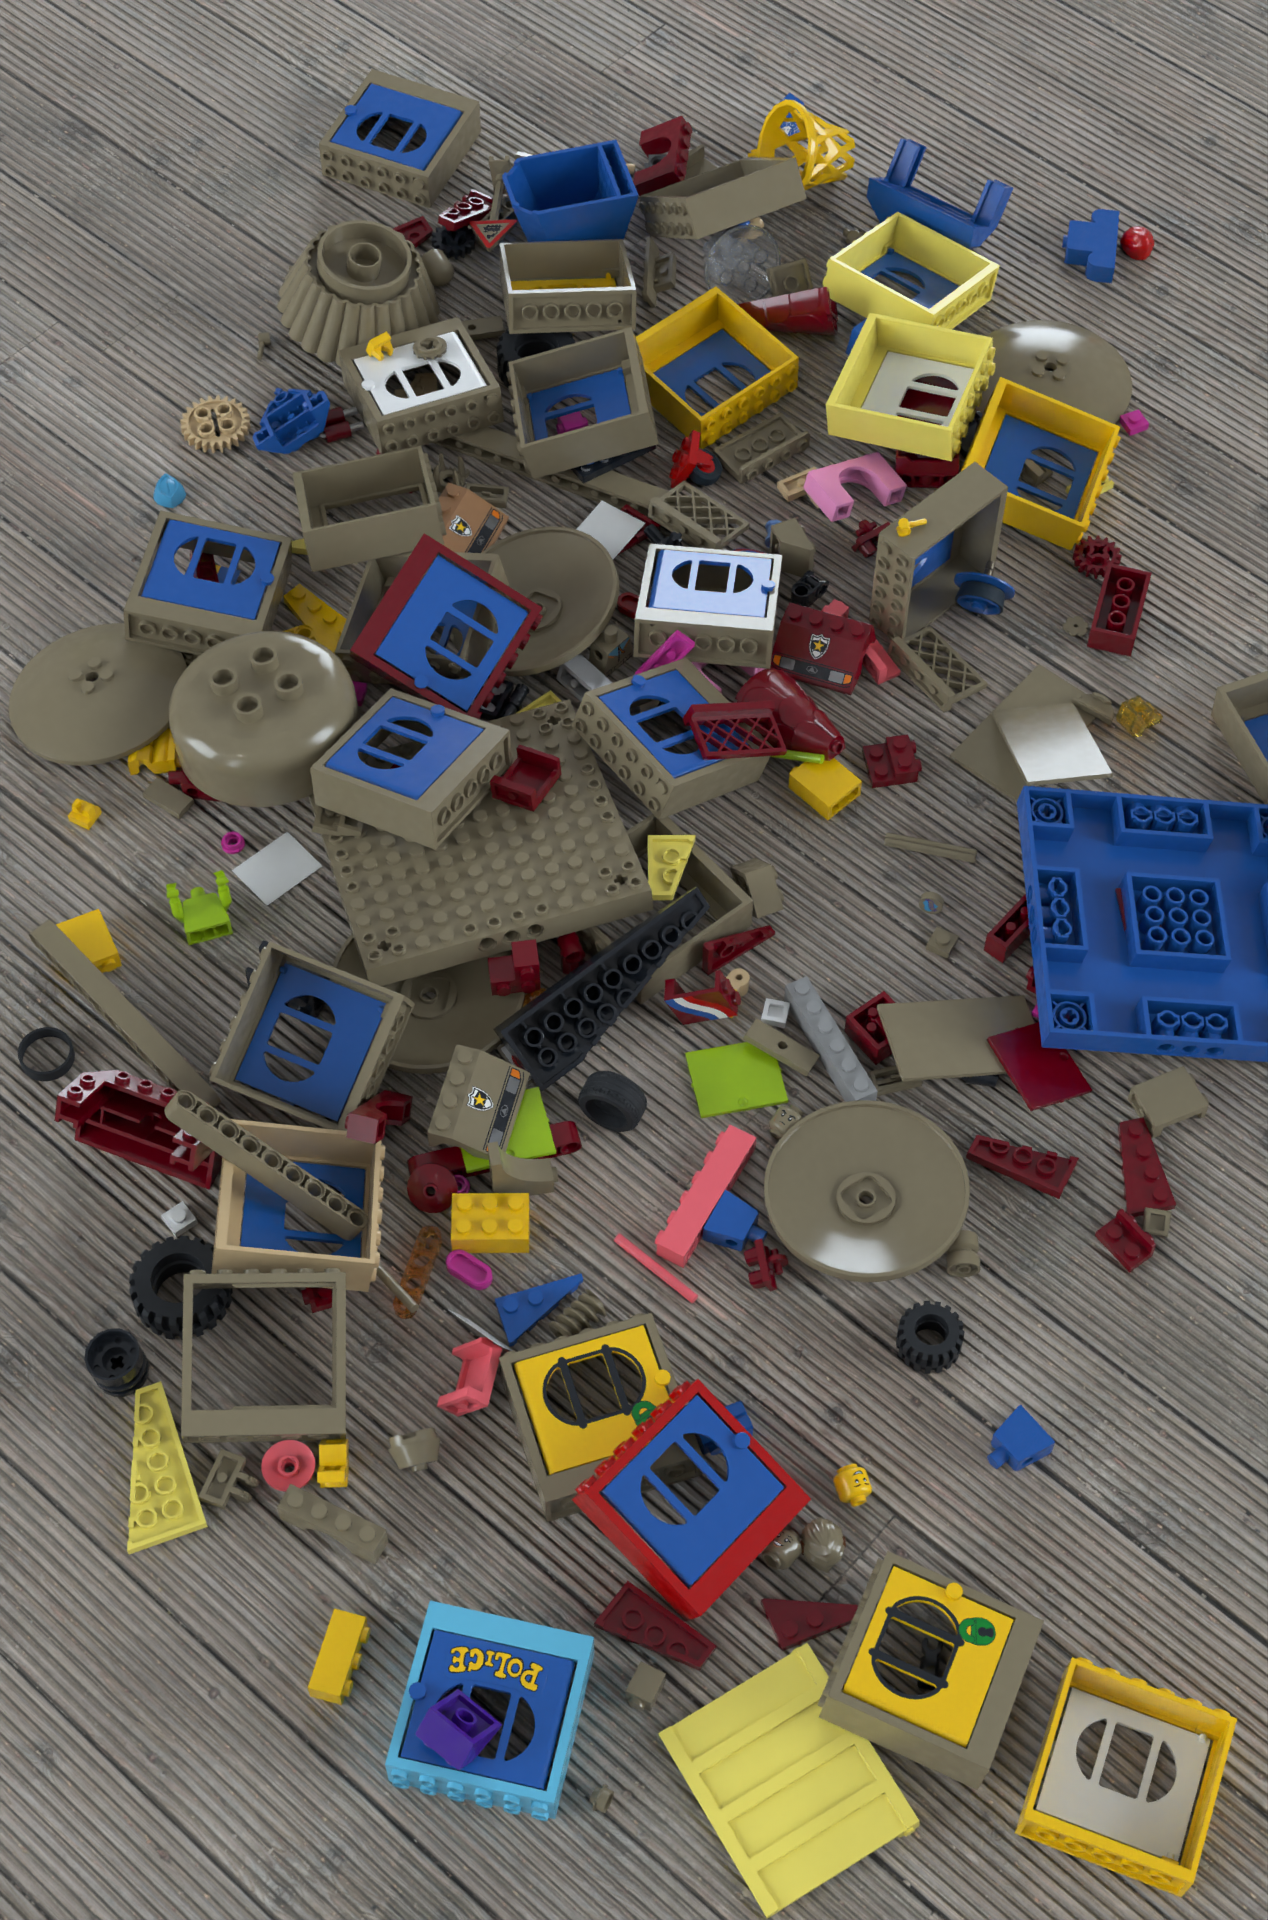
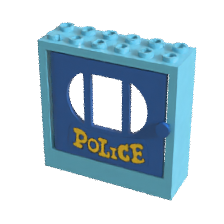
M429 1601L385 1762L389 1781L392 1782L393 1786L402 1789H408L409 1786L420 1788L422 1793L428 1795H436L437 1792L447 1794V1797L454 1801L473 1800L476 1801V1805L484 1808H492V1805L503 1807V1810L510 1814L518 1815L521 1811L532 1814L531 1817L541 1821H548V1818L555 1819L595 1655L594 1637ZM577 1662L574 1680L567 1704V1709L560 1733V1738L552 1766L547 1791H544L574 1666ZM463 1685L462 1692L469 1698L473 1687L510 1694L511 1697L494 1759L477 1756L474 1761L458 1770L449 1765L442 1756L427 1747L415 1735L429 1708L438 1703L449 1690L457 1686ZM520 1699H524L534 1715V1735L528 1747L520 1755L505 1761Z

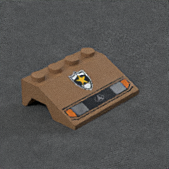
M452 483L446 485L439 497L447 534L443 536V545L453 552L482 553L488 547L495 544L509 520V516L469 489Z

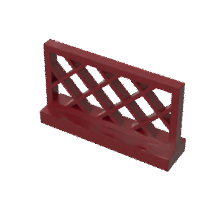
M773 701L692 704L682 718L685 726H691L703 760L780 756L787 753L786 746L772 714L775 709ZM767 721L770 730L768 731L759 725L758 722ZM745 723L748 726H750L751 729L748 732L747 730L743 729L737 724ZM725 724L726 726L730 727L731 730L728 733L725 730L718 727L717 725ZM699 725H704L711 729L710 733L707 734L702 731ZM753 730L764 735V740L762 741L751 734ZM713 731L725 739L723 743L711 736ZM736 731L745 737L744 741L741 742L732 736V732ZM770 739L776 743L778 748H773L766 744V740ZM747 740H750L751 742L759 746V748L752 749L745 743ZM729 741L739 749L731 750L725 744ZM706 742L715 746L719 750L716 752H709L706 746Z

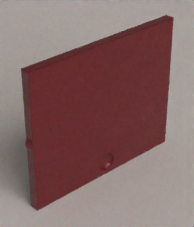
M1039 1022L987 1038V1042L1030 1111L1059 1102L1063 1103L1066 1100L1091 1093V1087L1067 1049L1042 1047Z

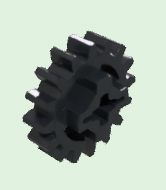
M442 226V228L436 227V232L432 233L431 242L432 247L442 250L448 259L454 257L457 260L458 256L465 258V253H472L471 249H475L476 239L473 230L468 229V226L459 228L456 231L447 230L445 226Z

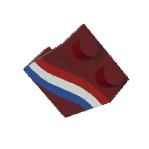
M721 970L715 971V988L685 993L675 978L665 980L664 1001L683 1025L738 1016V1006L741 1004L740 994L738 991H735L730 980L724 976Z

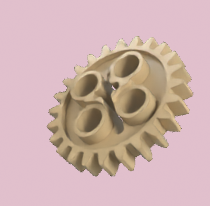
M219 395L216 396V399L208 396V401L200 398V404L193 402V408L187 407V413H183V419L180 420L184 440L188 441L189 446L195 444V450L202 447L204 453L208 449H211L212 454L215 453L216 449L223 453L224 448L232 450L231 445L238 447V440L245 441L244 435H249L248 429H251L247 408H243L242 403L236 404L235 398L229 401L228 396H225L223 400L220 399ZM211 412H215L220 437L216 436Z

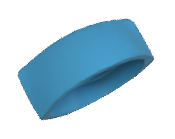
M167 473L158 480L153 496L158 505L167 508L178 506L186 497L183 485Z

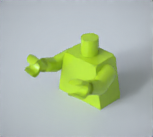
M223 870L213 873L217 878L215 881L218 885L219 898L214 892L205 894L204 888L196 887L190 891L191 898L183 901V907L178 897L179 890L175 889L177 883L166 884L167 899L170 898L169 904L172 915L179 922L184 923L188 945L233 934L230 918L226 913L232 903L229 886L226 884L229 883V880Z

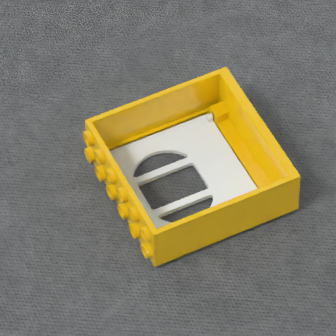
M1072 1657L1061 1677L1015 1834L1182 1897L1195 1880L1237 1718L1231 1717L1230 1713L1225 1710L1204 1707L1196 1699H1183L1175 1696V1693L1169 1689H1156L1148 1686L1147 1682L1142 1679H1129L1121 1676L1120 1672L1115 1669L1097 1667L1086 1658ZM1069 1687H1071L1072 1689L1058 1732V1736L1056 1741H1054V1737L1057 1731V1727L1068 1694ZM1105 1720V1730L1091 1778L1088 1780L1081 1772L1077 1762V1741L1081 1733L1089 1725ZM1116 1724L1153 1738L1136 1799L1099 1785ZM1212 1740L1213 1742H1212V1745H1211L1209 1757H1208V1760H1207V1764H1206V1768H1205V1771H1204V1775H1203L1202 1783H1201V1786H1200L1199 1794H1198V1797H1197L1195 1809H1194L1193 1816H1192V1820H1191V1823H1190V1827H1189L1188 1835H1187V1838H1186L1184 1850H1183L1182 1857H1181V1861H1180V1864H1179L1178 1860H1179L1181 1848H1182L1183 1841H1184V1837H1185V1834H1186L1188 1822H1189V1819H1190L1191 1811H1192L1193 1804H1194V1800H1195V1797H1196V1793H1197L1198 1785H1199V1782H1200L1201 1774H1202V1771H1203V1767H1204L1205 1759H1206V1756H1207L1208 1748H1209V1745H1210V1741ZM1161 1743H1165L1175 1761V1781L1171 1790L1164 1797L1154 1802H1147L1146 1797ZM1048 1758H1050L1036 1809L1033 1810Z

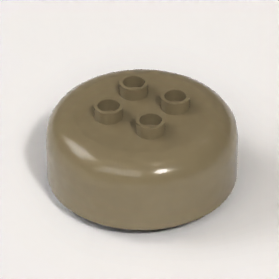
M282 631L246 633L224 640L207 649L190 663L175 684L169 702L170 730L180 765L188 779L198 789L214 799L246 807L282 805L314 794L310 768L361 718L354 684L338 656L324 645L310 638Z

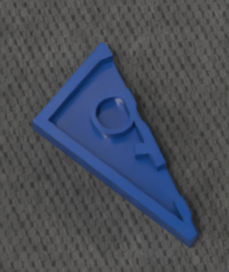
M582 1274L496 1298L495 1305L509 1347L514 1346L519 1337L527 1330L531 1331L539 1320L544 1319L559 1306L558 1303L565 1296L571 1295L577 1290L578 1286L583 1283Z

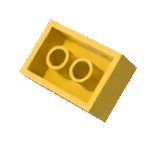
M452 1193V1251L464 1250L468 1253H529V1193Z

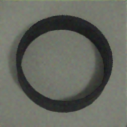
M43 1027L33 1030L22 1039L18 1047V1059L24 1073L30 1078L37 1081H52L62 1077L71 1069L75 1059V1052L72 1042L65 1032L53 1027ZM45 1037H56L65 1041L70 1047L69 1055L65 1062L56 1069L39 1072L28 1068L23 1063L24 1053L34 1041Z

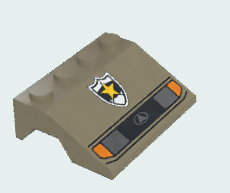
M456 1044L427 1131L429 1146L435 1147L444 1143L463 1148L474 1157L489 1160L487 1143L498 1142L499 1147L506 1153L530 1072L482 1050Z

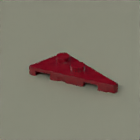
M768 925L705 942L703 944L702 970L707 976L774 936L775 931Z

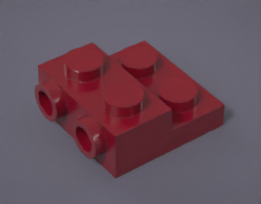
M908 734L886 737L885 743L862 747V754L872 788L917 782L918 773L922 772L920 758L915 759L916 743L915 740H910Z

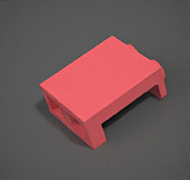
M479 1337L476 1340L453 1348L452 1354L463 1360L456 1390L440 1396L437 1407L458 1417L487 1407L502 1347L494 1344L489 1338Z

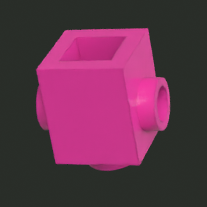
M580 411L557 417L556 429L558 434L588 426L586 417H582Z

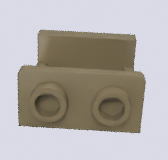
M1184 1066L1132 1086L1128 1096V1100L1138 1117H1144L1152 1139L1160 1136L1163 1128L1195 1115H1198L1200 1119L1205 1117L1209 1106L1207 1097L1197 1088L1194 1076L1188 1073Z

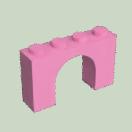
M879 452L809 471L803 488L827 518L834 522L848 518L854 504V500L841 484L857 483L867 487L883 506L901 502L907 485Z

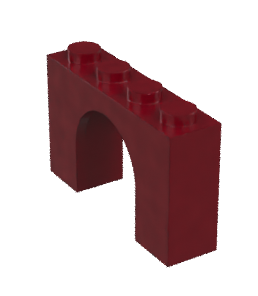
M683 116L641 131L639 146L647 157L648 155L666 152L668 154L657 164L634 173L633 183L639 196L685 180L692 127Z

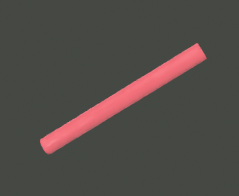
M620 1233L615 1237L614 1242L680 1295L691 1303L696 1301L698 1295L641 1249Z

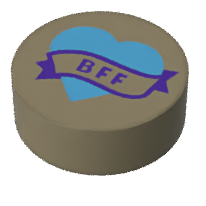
M935 892L923 893L919 901L921 910L930 914L941 912L944 904L943 897Z

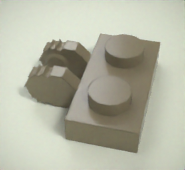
M221 1449L198 1498L202 1502L221 1509H225L230 1496L236 1500L249 1503L253 1496L246 1491L235 1488L239 1481L243 1485L256 1488L260 1481L255 1477L242 1473L247 1463L245 1457Z

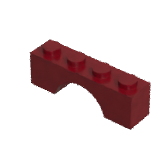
M388 1090L379 1093L347 1115L345 1120L346 1138L372 1144L378 1143L384 1138L386 1125L402 1126L410 1120L413 1096Z

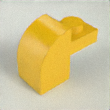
M322 1439L319 1444L320 1467L317 1471V1483H320V1488L347 1487L349 1476L348 1439Z

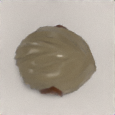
M822 1517L815 1518V1520L805 1525L801 1534V1553L809 1564L828 1573L842 1559L846 1548L842 1529L840 1526L832 1523L831 1520Z

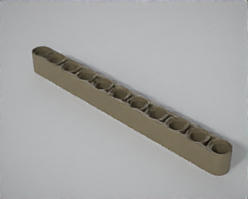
M48 919L29 933V937L35 946L170 1088L177 1092L187 1090L207 1102L213 1108L221 1103L219 1096L54 922Z

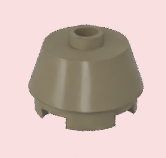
M435 1428L397 1435L389 1438L391 1449L388 1451L400 1470L411 1468L412 1472L428 1469L427 1464L438 1461L441 1437H437Z

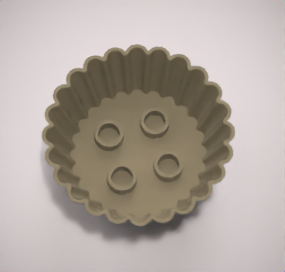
M368 220L344 221L338 225H330L327 230L320 231L309 242L285 276V281L279 289L281 299L277 304L278 310L283 313L281 317L282 325L290 328V338L294 341L302 342L301 346L304 351L312 354L317 353L320 360L324 362L335 361L340 367L338 350L369 342V340L386 331L391 336L438 323L437 315L441 311L434 287L421 256L415 250L413 243L405 240L402 233L396 232L391 227Z

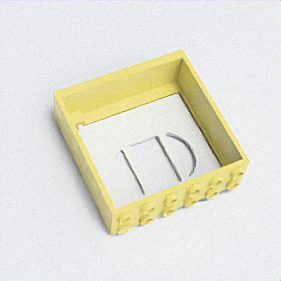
M869 313L826 403L828 435L952 461L955 453L960 451L962 437L965 438L967 435L969 422L974 420L976 406L979 407L981 404L982 392L988 388L989 376H993L995 372L993 338ZM939 376L953 382L958 390L914 381L922 377ZM908 389L956 398L947 417L900 407ZM897 415L906 416V417H911V418L920 419V420H925V421H930V422L939 423V424H942V425H936V424L927 423V422H922V421H918V420L903 418V417H899V416H897Z

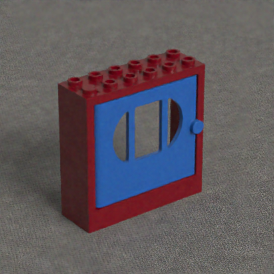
M424 533L350 649V657L411 696L480 719L482 715L480 709L482 706L487 708L495 693L492 690L494 687L499 689L507 674L504 671L506 668L511 670L518 659L519 654L516 653L517 650L521 649L523 651L531 637L528 634L529 631H535L543 617L540 614L542 607ZM461 601H474L484 605L494 615L498 626V633L495 634L452 605ZM446 613L451 614L493 641L478 667H474L431 640L430 637ZM425 647H430L471 673V676L464 679H448L439 675L430 666L426 657ZM375 652H376V655H377V656H379L380 658L384 659V660L387 661L388 663L392 664V665L395 666L396 668L400 669V670L403 671L404 673L408 674L409 676H411V677L414 678L415 680H412V679L409 678L408 676L404 675V674L401 673L400 671L396 670V669L393 668L392 666L388 665L387 663H385V662L382 661L381 659H379V658H377L376 656H374ZM426 687L432 689L433 691H435L436 693L440 694L441 696H443V697L446 698L447 700L451 701V702L454 703L455 705L459 706V707L462 708L463 710H465V711L468 710V712H467V713L463 712L462 710H460L459 708L455 707L454 705H452V704L449 703L448 701L444 700V699L441 698L440 696H438V695H436L435 693H433L432 691L428 690Z

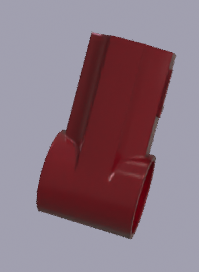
M573 932L559 936L557 943L560 948L561 970L563 974H569L583 964L585 952L577 933Z

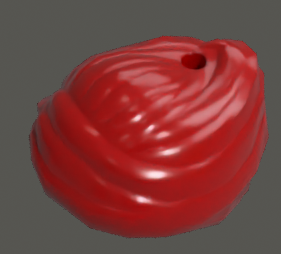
M1141 226L1130 227L1120 238L1121 247L1134 260L1147 259L1155 244L1151 232Z

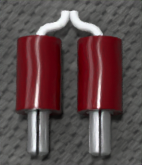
M341 406L329 409L323 434H320L319 437L325 438L328 444L352 437V432L364 429L362 421L350 425L348 421H345V417L357 414L356 407L342 410Z

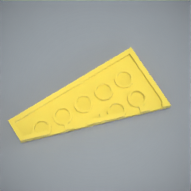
M161 1381L135 1391V1426L131 1466L130 1517L128 1522L129 1540L127 1542L128 1555L208 1527Z

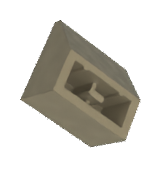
M796 518L772 525L769 554L782 555L781 571L803 577L808 570L812 571L815 566L813 558L816 549L814 543L807 538L803 525H799Z

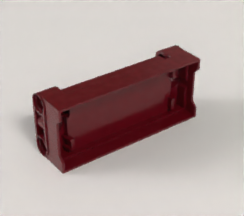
M927 376L914 381L958 390L953 382L939 376ZM908 389L900 407L947 417L956 398ZM898 415L899 417H903V418L918 420V421L927 422V423H932V424H936V425H942V424H939V423H934V422H930V421H925V420H920V419H915V418H911V417H906V416ZM896 449V473L905 482L906 488H940L959 474L960 451L955 453L952 461Z

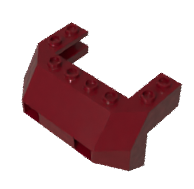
M108 1070L83 1072L57 1095L54 1121L60 1122L63 1119L73 1123V1128L76 1129L75 1141L210 1190L221 1170V1155L166 1117L165 1107L177 1093L173 1088L160 1086L150 1080L130 1075L126 1071Z

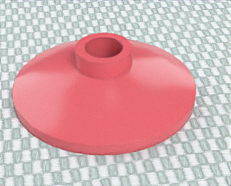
M284 1440L274 1444L266 1451L262 1459L261 1470L268 1485L276 1490L286 1492L290 1484L298 1488L304 1487L313 1477L316 1464L314 1455L307 1445L296 1440ZM286 1467H294L292 1472H285Z

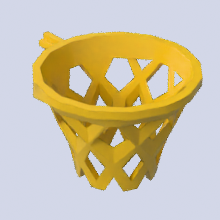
M783 100L774 105L766 116L759 135L757 149H752L751 153H748V157L775 158V149L787 145L793 152L794 156L792 158H796L798 167L805 163L804 170L799 169L804 190H808L817 185L843 181L848 177L844 172L853 168L855 159L847 152L855 148V142L853 138L848 136L849 131L847 129L825 122L818 116L808 112L802 104L795 100ZM789 112L793 118H786ZM783 122H796L800 132L788 136L780 126ZM837 136L847 144L840 146L832 137ZM808 139V150L799 144L798 141ZM840 157L846 161V163L836 168L831 164Z

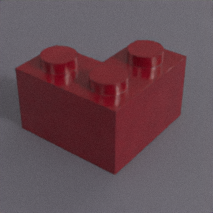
M536 939L511 942L512 955L488 958L492 996H507L520 992L532 993L541 990Z
M885 991L847 1015L844 1032L875 1065L893 1054L877 1011L878 1004L895 1003Z

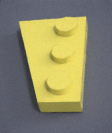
M648 835V883L652 891L653 900H673L695 843L696 835Z

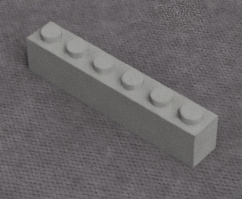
M806 976L785 985L784 1001L790 1003L789 1010L814 1051L820 1055V1061L845 1102L857 1100L876 1101L878 1092L809 978Z

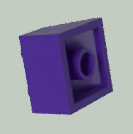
M457 1689L429 1708L415 1735L427 1747L442 1756L449 1765L461 1770L474 1761L498 1732L502 1724Z

